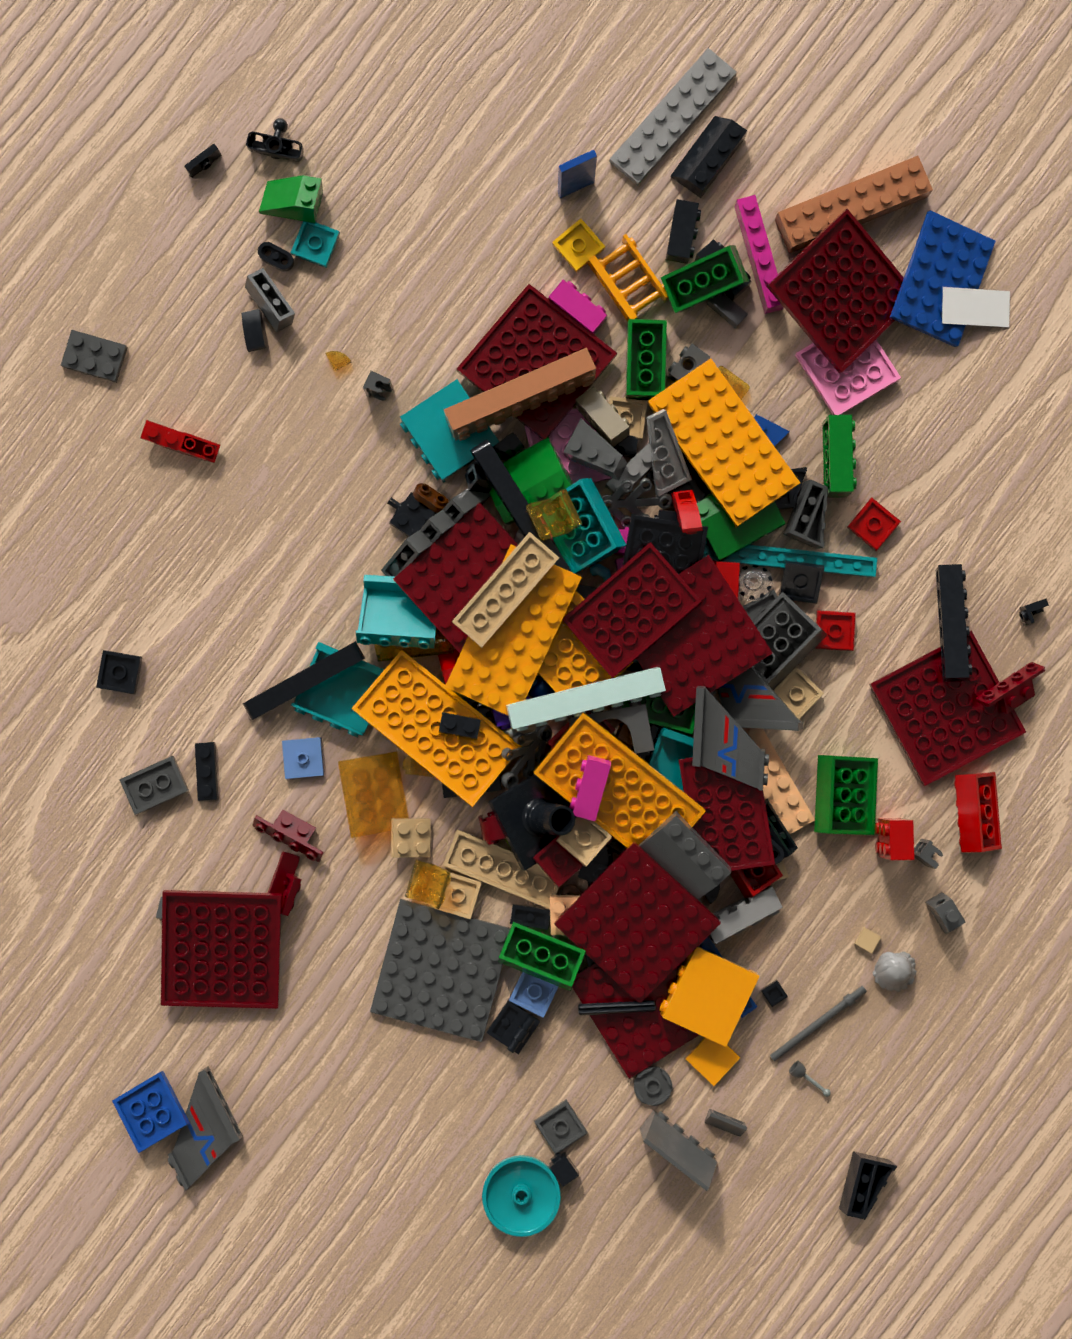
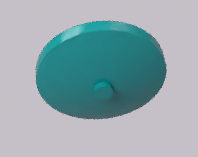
M525 1155L506 1158L496 1164L485 1179L482 1192L485 1213L491 1223L506 1234L525 1237L541 1232L554 1220L560 1206L561 1196L558 1180L549 1166L537 1158Z

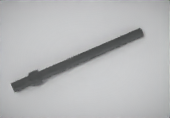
M861 986L853 993L845 995L841 1002L773 1052L770 1056L774 1062L847 1006L851 1007L855 1004V1000L867 992L866 989Z

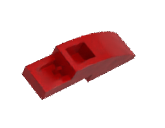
M146 420L140 439L157 444L160 447L215 463L220 444Z
M693 490L673 492L671 494L672 503L677 512V520L682 533L695 534L697 531H702L700 514Z

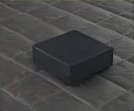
M777 979L761 989L771 1007L788 997Z

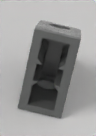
M943 892L926 901L927 906L945 934L966 923L953 900Z

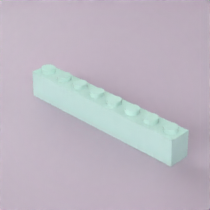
M655 667L508 704L506 708L511 728L523 731L528 729V725L536 724V727L548 724V720L555 719V722L567 719L566 716L574 714V717H578L588 710H593V712L605 710L604 706L607 705L618 707L624 705L623 701L638 702L642 700L643 696L647 695L650 698L658 697L666 689L661 668Z

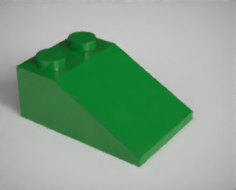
M302 175L267 181L259 214L315 223L323 195L322 178Z

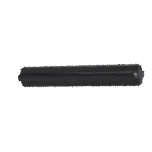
M653 1000L578 1005L579 1015L654 1012L656 1010L655 1001Z

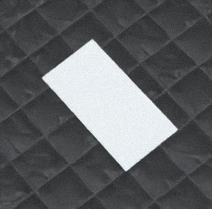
M943 287V324L1009 327L1010 291Z

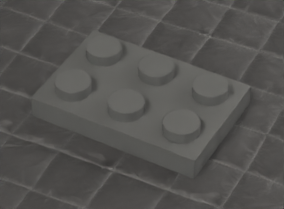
M71 330L60 366L117 383L128 347L124 344Z
M174 756L119 779L134 815L189 791Z

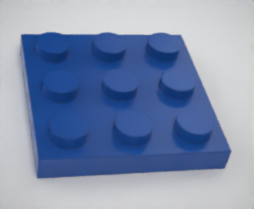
M164 1071L157 1073L112 1100L138 1153L190 1123Z

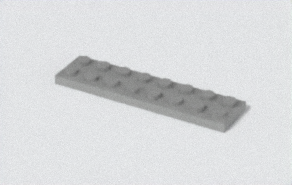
M708 48L613 154L609 162L638 186L734 78L737 72Z

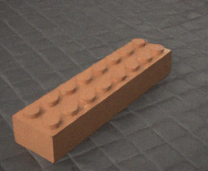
M915 156L777 213L775 221L790 254L807 247L847 208L860 224H864L928 198L933 189L919 156Z
M584 348L444 409L446 421L455 441L458 439L460 441L465 440L474 432L481 433L487 430L490 425L502 424L506 421L505 419L511 416L513 418L518 417L527 409L534 410L540 407L543 402L555 401L559 395L564 393L568 395L582 385L583 387L591 385L596 377V367L587 348Z

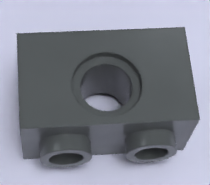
M693 343L689 348L685 346L679 355L681 359L678 363L674 361L668 369L670 372L668 378L675 383L709 360L710 356ZM688 362L693 368L686 370L683 367V363Z

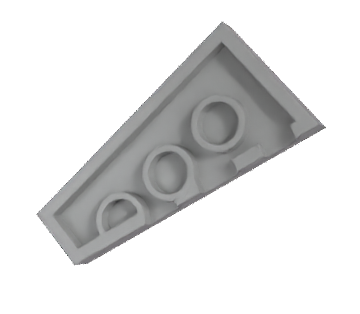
M664 409L646 417L657 496H661L692 480L667 411Z

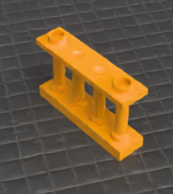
M625 234L622 239L624 245L603 259H597L593 255L588 259V265L628 322V319H637L638 312L661 297L665 303L669 297L664 285H661L636 249L637 244L632 237L629 238ZM629 251L634 261L613 275H608L605 270L606 265ZM639 266L645 276L626 289L619 290L615 285L616 281ZM650 282L656 291L634 306L629 305L626 301L627 296Z

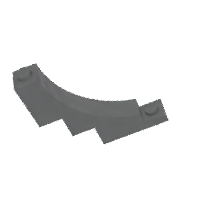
M467 488L452 498L443 510L429 518L419 531L402 543L381 571L386 576L396 577L479 502L483 505L491 494L469 491Z

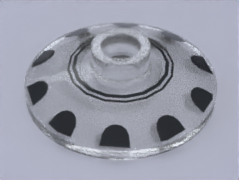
M746 565L739 570L738 594L742 598L749 601H758L764 599L771 592L773 578L769 570L764 566ZM756 578L758 581L756 583H752L750 579Z

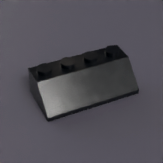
M714 116L670 177L699 198H702L744 141L747 130L732 119Z

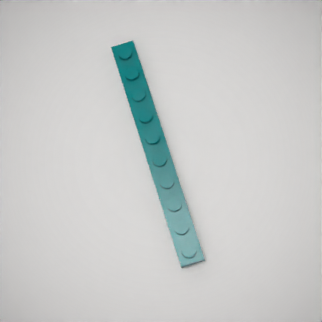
M706 542L703 558L709 555L713 561L719 562ZM748 545L720 561L784 568L785 560L824 565V573L873 578L876 577L877 558L756 545Z

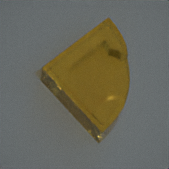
M330 351L325 353L334 371L351 363L348 356L342 352Z

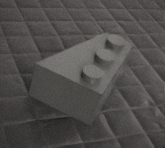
M580 419L564 450L565 455L571 461L619 480L627 465L624 457L583 419Z
M811 479L803 483L783 535L815 549L824 548L823 537L826 525L824 522L827 509V486Z

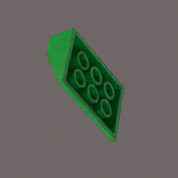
M549 437L503 462L533 511L573 484ZM492 488L490 494L505 524L510 525L514 523L513 518Z
M713 494L697 503L702 526H708L706 542L719 562L786 524L775 502L737 528Z
M818 755L814 832L875 835L878 758Z

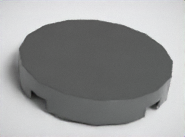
M649 1066L636 1075L634 1091L642 1103L657 1106L663 1104L670 1097L672 1081L664 1069L658 1066Z

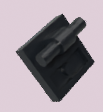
M508 999L486 1033L507 1046L510 1052H515L519 1055L539 1025L540 1020Z

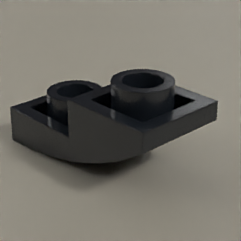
M260 309L241 313L247 351L252 352L265 349L266 333L263 329L262 312Z

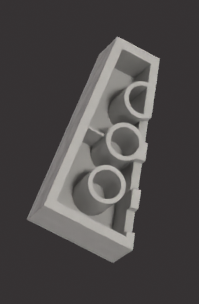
M769 885L754 897L743 898L712 913L721 921V924L709 935L710 939L715 944L720 943L731 935L744 931L746 927L762 922L764 917L768 915L772 917L778 914L779 909L783 907L773 887Z

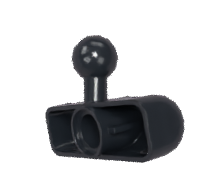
M277 118L273 122L274 136L254 131L248 134L246 146L251 152L256 151L259 154L271 156L273 159H293L296 162L302 160L304 153L302 143L281 138L282 133L288 129V124L283 118ZM256 135L262 136L263 142L256 141ZM292 143L298 144L299 150L292 149ZM274 145L280 146L279 149L275 151L271 150V148Z

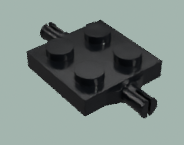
M412 492L401 503L392 497L387 503L396 509L395 515L389 524L408 537L419 531L429 518L437 514L417 501Z

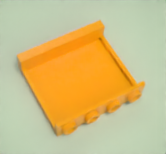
M697 947L686 958L684 964L679 966L676 973L678 977L675 983L672 982L669 986L668 993L670 994L667 1000L664 999L661 1003L660 1014L663 1018L726 1047L760 976L753 970H747L701 947Z

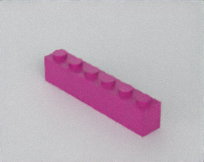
M756 195L737 199L734 208L764 314L783 310L784 307L766 287L778 273Z

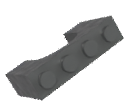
M641 701L629 703L630 707L626 708L610 706V711L593 712L591 710V714H588L598 724L606 719H618L625 723L630 730L635 754L654 750L646 704L641 705ZM572 714V718H568L570 727L578 718L574 717V714Z

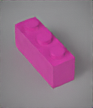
M562 280L549 295L548 299L591 333L595 334L607 320L606 310L600 305H594L587 294L579 293L576 290L577 287L572 282Z
M588 755L587 760L582 761L580 771L583 772L581 779H577L575 790H578L577 797H572L570 809H573L575 816L596 821L611 761Z

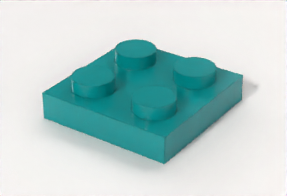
M303 221L292 247L291 255L327 268L340 236V231L316 222Z

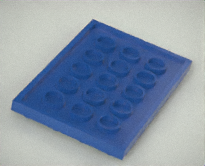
M931 210L928 211L890 318L953 347L959 346L966 325L942 323L943 287L979 289L996 241Z

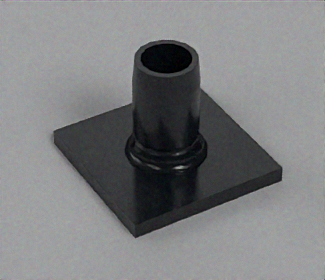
M535 774L488 802L523 871L537 864L533 857L553 839L572 831L575 819L577 818L573 813V809H570L571 803Z

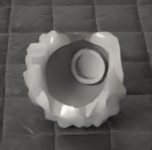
M906 952L883 953L873 971L875 982L881 988H886L890 991L900 992L901 989H907V985L913 983L917 972L915 970V959Z

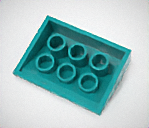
M592 478L578 480L537 508L558 550L574 574L626 547V543Z

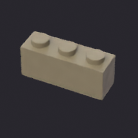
M593 386L575 399L576 409L612 447L630 435L629 422L626 418L620 417L618 410L613 404H609L606 401L602 391H597Z

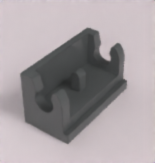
M370 371L363 386L366 396H372L382 401L386 400L379 393H382L383 389L387 392H392L393 385L391 380Z
M920 839L914 847V857L925 866L936 869L939 864L932 857L935 853L942 857L943 853L932 845V841Z

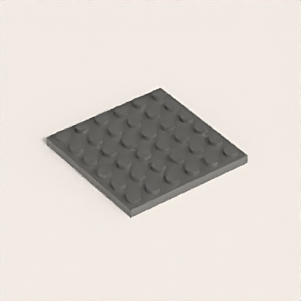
M400 899L370 1012L482 1042L503 965L498 962L499 955L511 928L472 917L467 919L434 909L431 906Z

